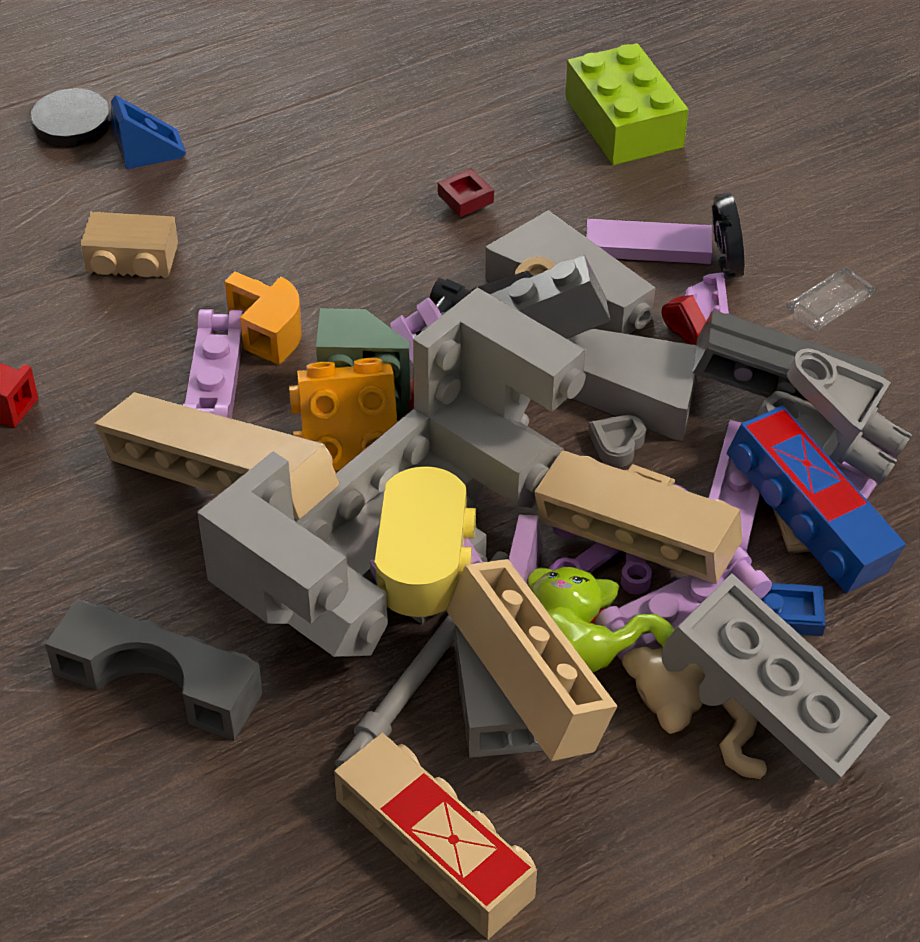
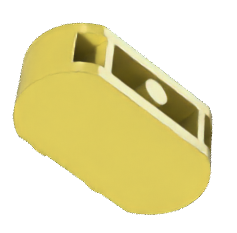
M436 467L410 468L394 475L385 484L375 556L377 586L386 592L387 607L399 614L412 617H426L447 610L465 565L472 564V547H464L465 538L474 539L476 508H467L466 486L456 475L449 471Z

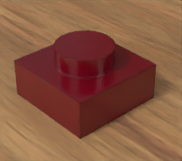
M472 168L438 182V196L459 217L494 203V189Z

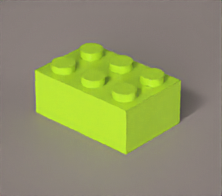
M638 43L622 45L618 48L602 52L588 53L584 56L567 60L565 98L612 165L684 147L689 109Z

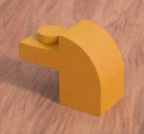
M234 272L225 280L228 313L230 310H244V314L240 317L243 349L280 365L295 350L302 337L299 294L293 284L282 277L270 287L259 280Z

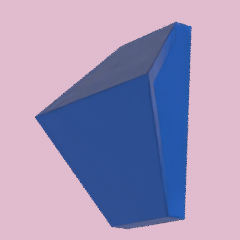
M117 95L111 100L110 122L126 169L180 159L186 154L178 129Z

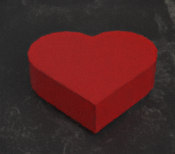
M693 295L675 297L662 306V318L670 330L679 333L687 344L696 345L706 319Z

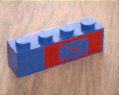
M782 405L741 423L726 454L847 594L888 573L906 546V543L789 411Z

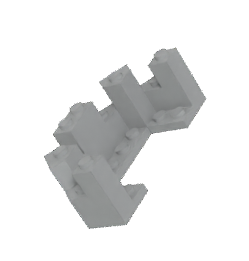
M477 287L413 339L414 409L338 471L336 475L340 485L300 520L294 518L289 461L274 451L197 512L208 581L266 623L289 624L334 657L371 656L388 625L386 592L377 586L370 566V561L374 560L376 556L386 482L399 472L410 468L436 467L451 472L465 484L467 508L474 507L485 486L517 506L532 508L536 502L535 489L564 448L519 421L530 400L552 412L567 398L572 399L580 392L586 379L584 373L585 349ZM475 527V537L469 540L481 560L487 562L486 534ZM431 616L412 618L423 624Z

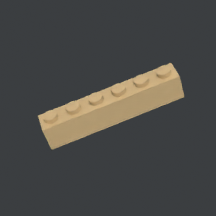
M134 392L94 423L112 461L216 494L222 493L274 451L289 461L294 518L299 520L340 485L332 465V456L325 447V444Z

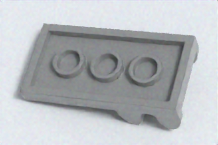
M732 573L675 629L666 640L662 649V662L668 672L683 671L689 664H696L704 671L705 678L699 685L700 702L709 706H717L733 697L829 787H832L845 774L890 718L887 713Z

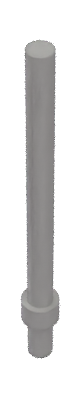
M498 551L490 561L509 560V555ZM450 615L446 617L374 712H367L354 728L355 737L335 761L337 768L382 732L387 737L392 731L390 724L455 640L456 624Z

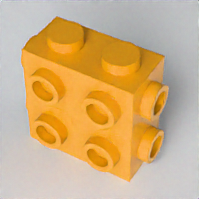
M379 358L359 359L354 361V366L335 368V364L332 362L311 363L306 366L307 370L297 371L298 385L289 386L291 414L301 413L302 431H293V436L325 444V447L332 456V465L335 473L340 471L397 423L394 373L391 364H382V360Z

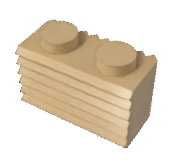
M90 212L83 240L81 239L85 270L89 274L95 272L98 275L112 273L116 276L120 273L122 276L129 274L132 277L136 274L139 277L149 278L154 276L158 278L162 276L166 279L170 274L178 245L175 217Z

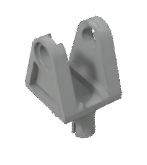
M809 348L801 349L791 360L787 377L791 384L808 401L786 392L776 391L772 396L763 401L757 415H762L775 409L774 407L778 408L783 405L835 464L837 462L842 464L845 461L880 485L897 462L895 458L900 454L912 436L911 433L890 422L886 417L877 412L878 407L876 406L891 382L879 375L820 351ZM802 368L813 371L820 380L809 376ZM870 442L879 447L881 450L870 444Z

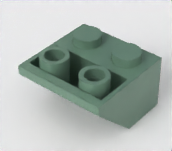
M320 308L316 340L317 362H332L335 364V368L354 366V361L359 359L379 358L382 360V364H391L394 373L396 413H409L408 402L411 399L410 342L366 309Z

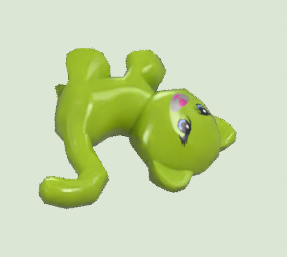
M560 567L555 570L537 568L528 577L529 588L592 673L607 667L619 652L632 646L642 634L653 633L657 641L664 646L666 640L675 631L673 625L657 614H637L626 625L615 632L610 631L605 626L590 623L599 614L600 610L610 607L615 600L619 585L612 580L595 579L589 572L573 567Z

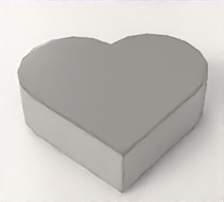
M621 415L589 422L588 433L603 463L612 467H624L633 461L635 450L644 444L646 426L636 416Z

